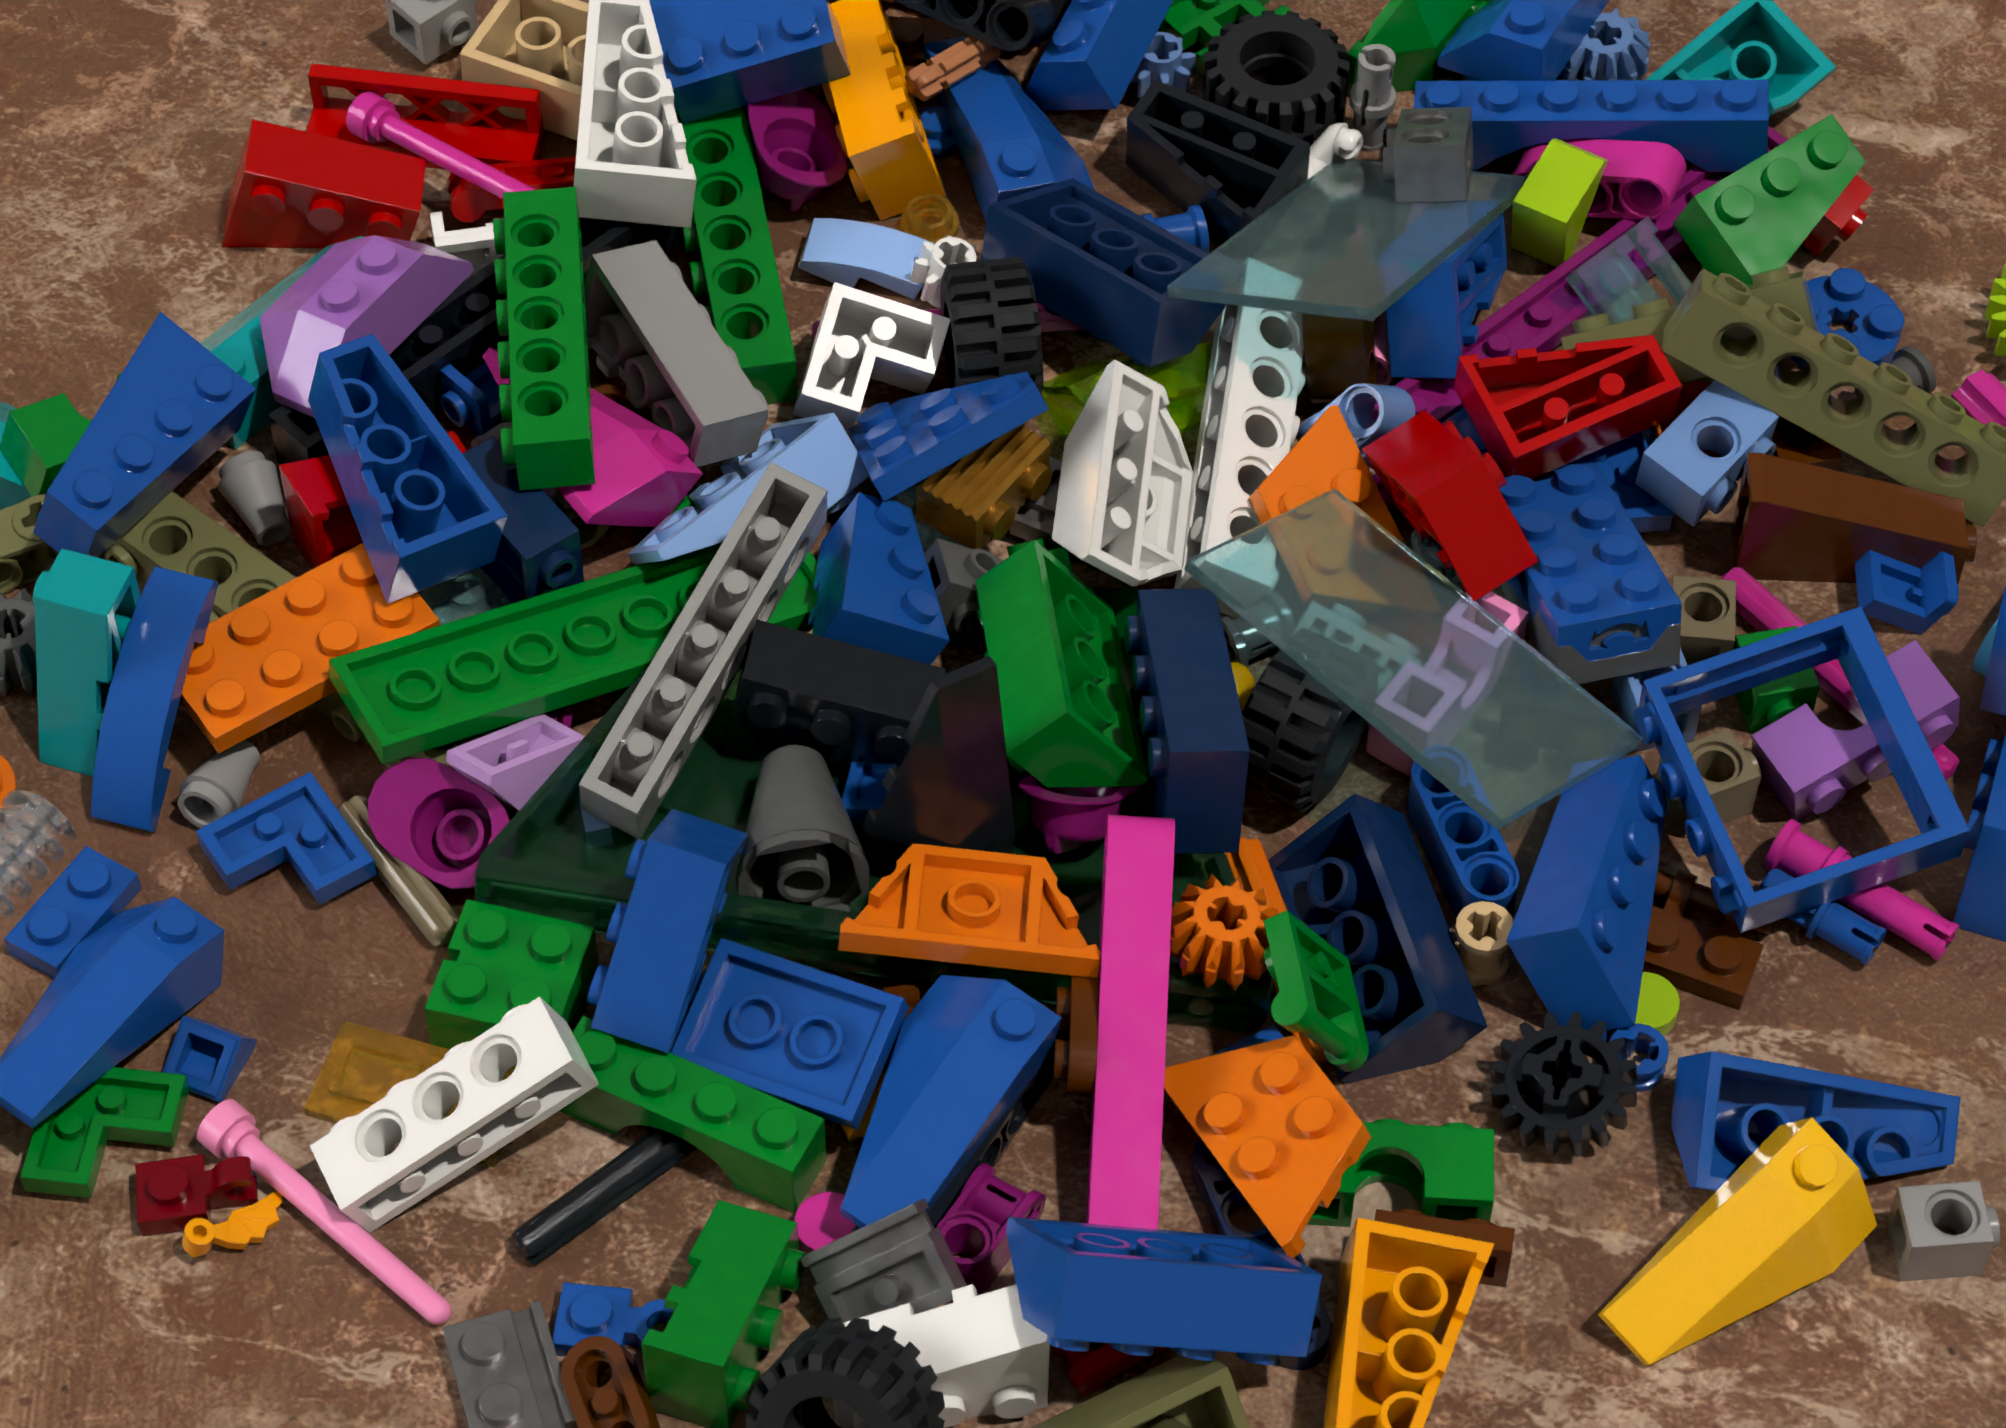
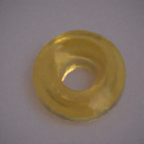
M922 194L913 198L902 213L901 231L933 242L935 245L938 240L947 237V235L957 236L959 232V216L950 201L938 194Z

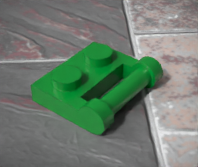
M1284 911L1264 920L1269 947L1264 950V960L1271 977L1278 984L1279 993L1275 996L1271 1005L1273 1019L1286 1030L1294 1033L1302 1032L1322 1047L1327 1060L1341 1071L1351 1072L1357 1070L1367 1060L1369 1044L1349 959L1289 911Z

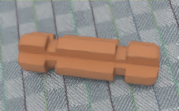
M970 35L964 41L961 40L930 58L926 63L923 62L908 71L905 76L909 86L907 89L908 93L912 98L918 97L921 101H927L941 93L943 89H948L980 70V67L983 68L997 60L1001 51L999 48Z

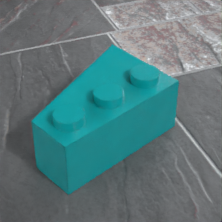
M61 548L50 570L43 571L36 581L33 591V605L35 607L40 763L93 777L99 734L110 684L123 640L141 596L134 567Z

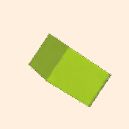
M1551 139L1513 200L1511 248L1555 267H1558L1572 257L1608 160L1560 139Z

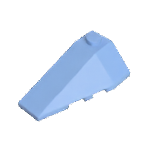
M835 413L773 423L762 432L757 452L727 459L720 466L724 476L711 483L708 482L700 485L689 495L696 505L695 507L688 506L667 516L627 555L634 565L668 560L723 542L770 462L826 489L827 514L834 513L851 503L857 495L854 488L870 475L859 452Z

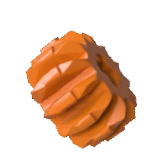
M1213 874L1205 882L1204 889L1188 884L1185 891L1181 894L1180 902H1174V907H1172L1170 956L1181 958L1180 968L1182 976L1198 972L1202 973L1206 989L1216 982V979H1224L1235 991L1242 983L1243 976L1259 981L1261 975L1266 970L1264 950L1269 947L1264 920L1277 915L1278 909L1265 906L1267 898L1265 897L1264 888L1248 893L1244 891L1240 876L1230 886H1223Z

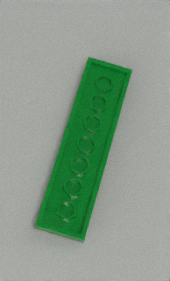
M723 542L668 560L636 565L329 659V679L382 764L638 684ZM810 551L783 594L768 623L799 631L813 628L808 623L810 612L817 604L818 591L814 590L818 562Z

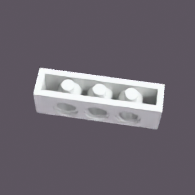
M539 996L529 1004L519 1005L508 1011L498 1024L472 1041L454 1046L445 1054L441 1061L415 1078L397 1083L388 1091L384 1098L358 1115L340 1120L331 1128L327 1135L311 1144L310 1148L340 1211L371 1233L592 1090L599 1083L567 1021ZM516 1065L513 1073L502 1081L505 1073L512 1066ZM459 1102L455 1111L445 1118L448 1110L455 1103ZM401 1139L395 1151L388 1155L391 1147Z

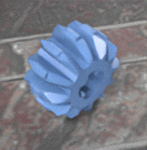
M1618 7L1611 13L1601 12L1559 76H1562L1563 80H1643L1649 65V33L1640 30L1638 17L1621 18Z

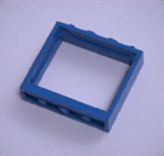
M1862 606L1643 681L1639 707L1634 709L1637 729L1645 744H1655L1663 763L1659 764V773L1664 789L1672 801L1680 799L1689 818L1685 820V831L1689 844L1697 857L1706 856L1714 873V877L1711 878V888L1715 901L1724 915L1732 913L1740 933L1961 856L1970 829ZM1838 659L1921 834L1754 892L1673 715Z

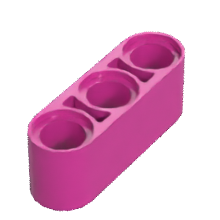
M1583 138L1562 140L1608 160L1587 217L1634 220L1658 219L1664 216L1669 209L1686 174L1687 164L1682 154L1674 147L1665 143ZM1549 142L1529 146L1524 151L1507 186V192L1512 202Z

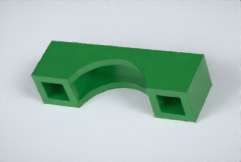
M586 1016L581 1018L572 1033L599 1085L559 1110L560 1112L612 1135H616L622 1128L631 1125L650 1126L669 1132L684 1139L708 1155L725 1172L735 1188L794 1214L796 1213L826 1162L824 1118L670 1052L665 1053L591 1028L593 1019Z

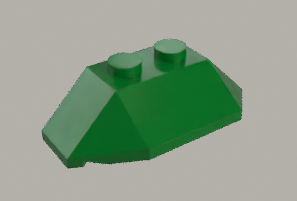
M1390 0L1375 18L1369 31L1361 40H1357L1348 51L1347 61L1350 62L1347 96L1350 97V90L1357 82L1359 52L1362 53L1363 47L1370 44L1386 45L1395 53L1396 64L1393 68L1392 86L1396 92L1415 90L1416 81H1437L1448 70L1438 67L1439 55L1462 22L1492 0Z

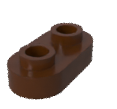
M1071 976L1070 988L1057 987L1055 1013L1062 1017L1059 1028H1068L1067 1040L1055 1039L1053 1080L1066 1081L1065 1093L1067 1095L1093 1096L1099 976L1098 978Z
M605 1336L587 1337L576 1343L569 1350L562 1364L561 1382L578 1428H660L636 1362L628 1350ZM612 1368V1376L609 1382L602 1387H598L597 1382L600 1374L604 1370Z

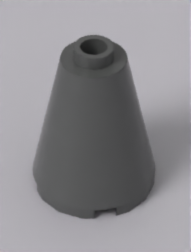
M788 745L769 753L761 764L746 828L748 837L743 852L740 854L737 867L736 883L738 897L747 911L757 918L758 910L776 916L777 926L810 928L840 920L850 913V903L860 893L864 899L869 891V864L823 756L816 750L801 745Z

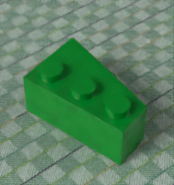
M718 1200L688 1256V1264L692 1265L684 1287L672 1285L665 1298V1308L674 1310L663 1332L649 1329L641 1343L647 1393L654 1412L708 1428H732L738 1410L746 1412L750 1410L752 1404L749 1402L753 1389L760 1381V1371L755 1370L762 1350L773 1351L782 1329L784 1312L778 1309L786 1290L795 1293L804 1274L805 1267H803L800 1258L807 1253L799 1250L797 1222Z

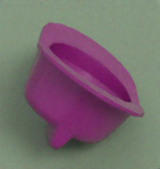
M802 89L747 105L748 122L755 144L754 159L759 183L769 193L783 199L788 211L796 212L804 202L810 201L822 194L826 187L842 181L847 171V164L835 130V124L828 109L814 95Z
M429 758L406 759L390 766L374 783L368 799V822L376 840L391 855L432 881L451 889L473 888L491 879L504 864L511 847L512 824L505 806L492 793L451 767Z
M1145 761L1148 778L1150 780L1151 777L1149 775L1148 763ZM1031 775L1019 780V789L1030 796L1032 823L1036 830L1045 835L1048 851L1060 854L1080 848L1087 842L1105 839L1107 815H1120L1125 798L1143 787L1148 781L1137 787L1047 788Z

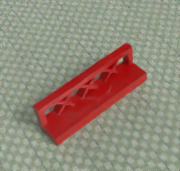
M313 63L311 65L308 80L313 111L306 132L425 159L390 140L372 144L352 134L347 128L346 117L354 99L329 97L327 86L345 88L356 97L364 92H373L385 98L383 95L386 93L401 94L413 104L410 106L394 104L396 111L399 113L400 120L486 164L539 159L545 138L539 89ZM442 100L459 101L469 111L465 113L450 111L440 102ZM500 106L523 108L526 112V120L507 118L497 108ZM426 159V167L444 169Z

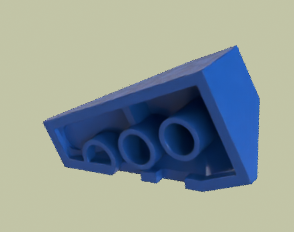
M968 36L923 43L922 52L925 60H929L961 40L964 41ZM999 59L983 68L980 67V70L948 89H943L938 94L950 122L954 139L985 223L987 222L989 204L1073 178L1095 190L1082 158Z
M171 897L123 910L78 943L0 1057V1106L33 1129L220 987L222 980L224 929L178 898Z
M941 975L902 1023L839 1214L862 1228L925 1198L929 1208L925 1209L928 1213L1050 1057L1062 1017L1006 980Z

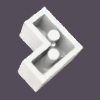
M834 282L822 312L792 414L806 418L835 413L845 431L849 432L848 429L854 425L860 413L870 378L918 394H924L935 375L950 319Z

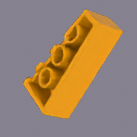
M839 0L831 3L830 6L840 26L851 75L822 83V87L832 113H837L840 124L835 125V130L846 158L850 159L854 167L848 170L858 200L860 203L870 200L880 221L946 197L915 98H912L907 90L909 87L905 80L907 73L890 20L881 0Z
M1357 1217L1340 1261L1323 1428H1424L1433 1400L1447 1369L1455 1343L1495 1243Z

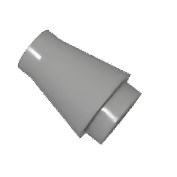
M258 451L243 452L227 460L219 470V477L221 479L219 483L220 493L252 531L259 545L269 546L284 540L291 532V525L286 516L277 468L274 462L266 460L264 454Z
M244 740L219 754H214L186 777L180 784V796L178 798V807L182 815L193 825L202 828L239 809L253 771L260 762L261 757L257 748L249 741Z

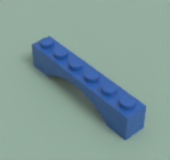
M1769 80L1416 81L1414 108L1472 107L1474 160L1472 172L1496 158L1524 147L1550 142L1553 138L1560 140L1598 138L1665 143L1677 149L1684 159L1707 172H1736L1768 151Z

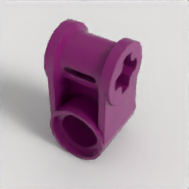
M982 1163L975 1169L967 1180L958 1199L937 1225L952 1256L957 1253L975 1255V1257L970 1259H961L955 1256L953 1258L966 1285L973 1284L976 1288L977 1296L984 1294L990 1289L993 1281L1011 1258L1006 1233L1008 1217L1040 1219L1046 1202V1197L1043 1193L1037 1190L1026 1193L996 1177V1169L987 1163Z

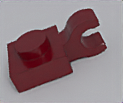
M204 1154L135 1164L137 1224L143 1237L184 1231L186 1224L195 1218H204L211 1222L212 1208L245 1207L258 1202V1182L256 1175L251 1173L250 1157L228 1158L217 1163L211 1170H209Z

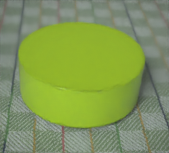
M1643 972L1635 1023L1649 1025L1665 1036L1676 1023L1680 1006L1678 992L1666 978L1655 973Z

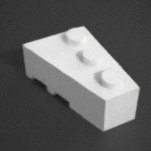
M971 1284L951 1290L953 1303L914 1314L913 1307L910 1303L860 1317L861 1319L869 1320L870 1330L877 1332L882 1325L897 1332L894 1338L896 1342L905 1347L910 1341L921 1352L916 1358L921 1367L931 1365L937 1376V1380L933 1383L931 1389L943 1392L945 1407L938 1417L945 1420L944 1428L955 1426L967 1418L997 1415L1001 1418L1012 1419L1026 1416L1035 1409L1048 1407L1050 1347L1046 1342L1048 1335L1023 1319L1016 1284L978 1296L976 1288ZM850 1321L843 1322L845 1327L850 1323ZM833 1399L838 1426L841 1428H867L864 1421L852 1408Z

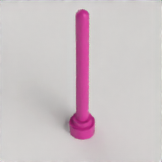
M364 92L357 96L348 109L346 117L348 130L369 143L376 144L390 140L502 199L503 193L536 190L400 120L399 113L396 111L394 104L373 92Z

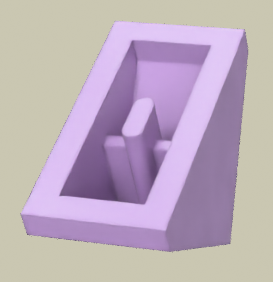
M540 714L447 750L446 762L458 773L492 793L506 809L536 825L587 749V737L545 714Z

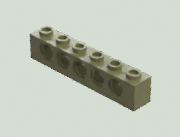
M1702 268L1664 326L1662 351L1910 488L1962 499L1964 501L1965 519L1982 528L1985 526L2006 496V427L1995 422H1988L1984 425L1966 415L1964 407L1952 397L1941 392H1935L1933 396L1912 385L1911 378L1898 367L1886 362L1878 366L1860 356L1858 349L1846 338L1835 333H1827L1824 336L1806 326L1803 317L1792 308L1781 303H1774L1773 306H1770L1752 296L1750 288L1738 278L1727 273H1720L1719 276H1716ZM1734 326H1744L1752 330L1755 335L1747 341L1736 342L1727 338L1724 332ZM1798 356L1809 364L1799 371H1787L1777 363L1785 357ZM1841 386H1852L1862 392L1860 396L1849 401L1839 400L1831 395L1832 391ZM1894 416H1907L1915 421L1911 427L1904 430H1894L1884 424ZM1951 445L1961 446L1968 451L1958 459H1945L1938 454L1941 449Z

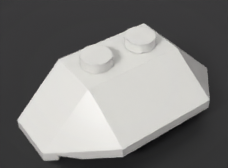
M1114 359L1106 366L1065 441L1052 539L1081 560L1134 587L1173 576L1182 570L1193 471L1179 429L1166 409L1170 402L1165 387Z

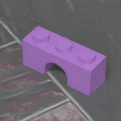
M1914 640L1886 658L1930 749H1933L1948 740L1954 733L1955 728L1959 726L1960 697L1918 642ZM1807 703L1751 735L1752 752L1759 763L1762 777L1796 821L1812 811L1815 814H1820L1830 810L1844 798L1848 790L1868 779L1870 782L1879 781L1892 773L1868 722L1853 730H1836L1823 724Z

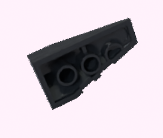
M987 656L930 681L904 735L911 745L901 767L896 766L888 769L882 781L883 786L888 791L881 809L869 810L861 825L860 844L869 864V875L882 878L892 874L896 869L897 860L913 843L1013 854L1015 826L997 666L992 658Z

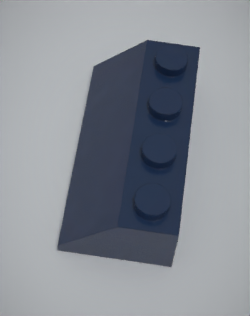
M1073 178L989 204L981 261L1020 257L1030 272L1036 302L1042 304L1047 312L1066 318L1085 329L1090 337L1109 343L1128 354L1134 363L1142 366L1157 367L1166 361L1191 353L1243 282L1244 273Z
M1354 793L1268 860L1287 910L1349 959L1369 1044V1054L1365 1063L1355 1071L1345 1072L1335 1066L1340 1081L1353 1083L1438 1063L1488 1027L1404 813Z

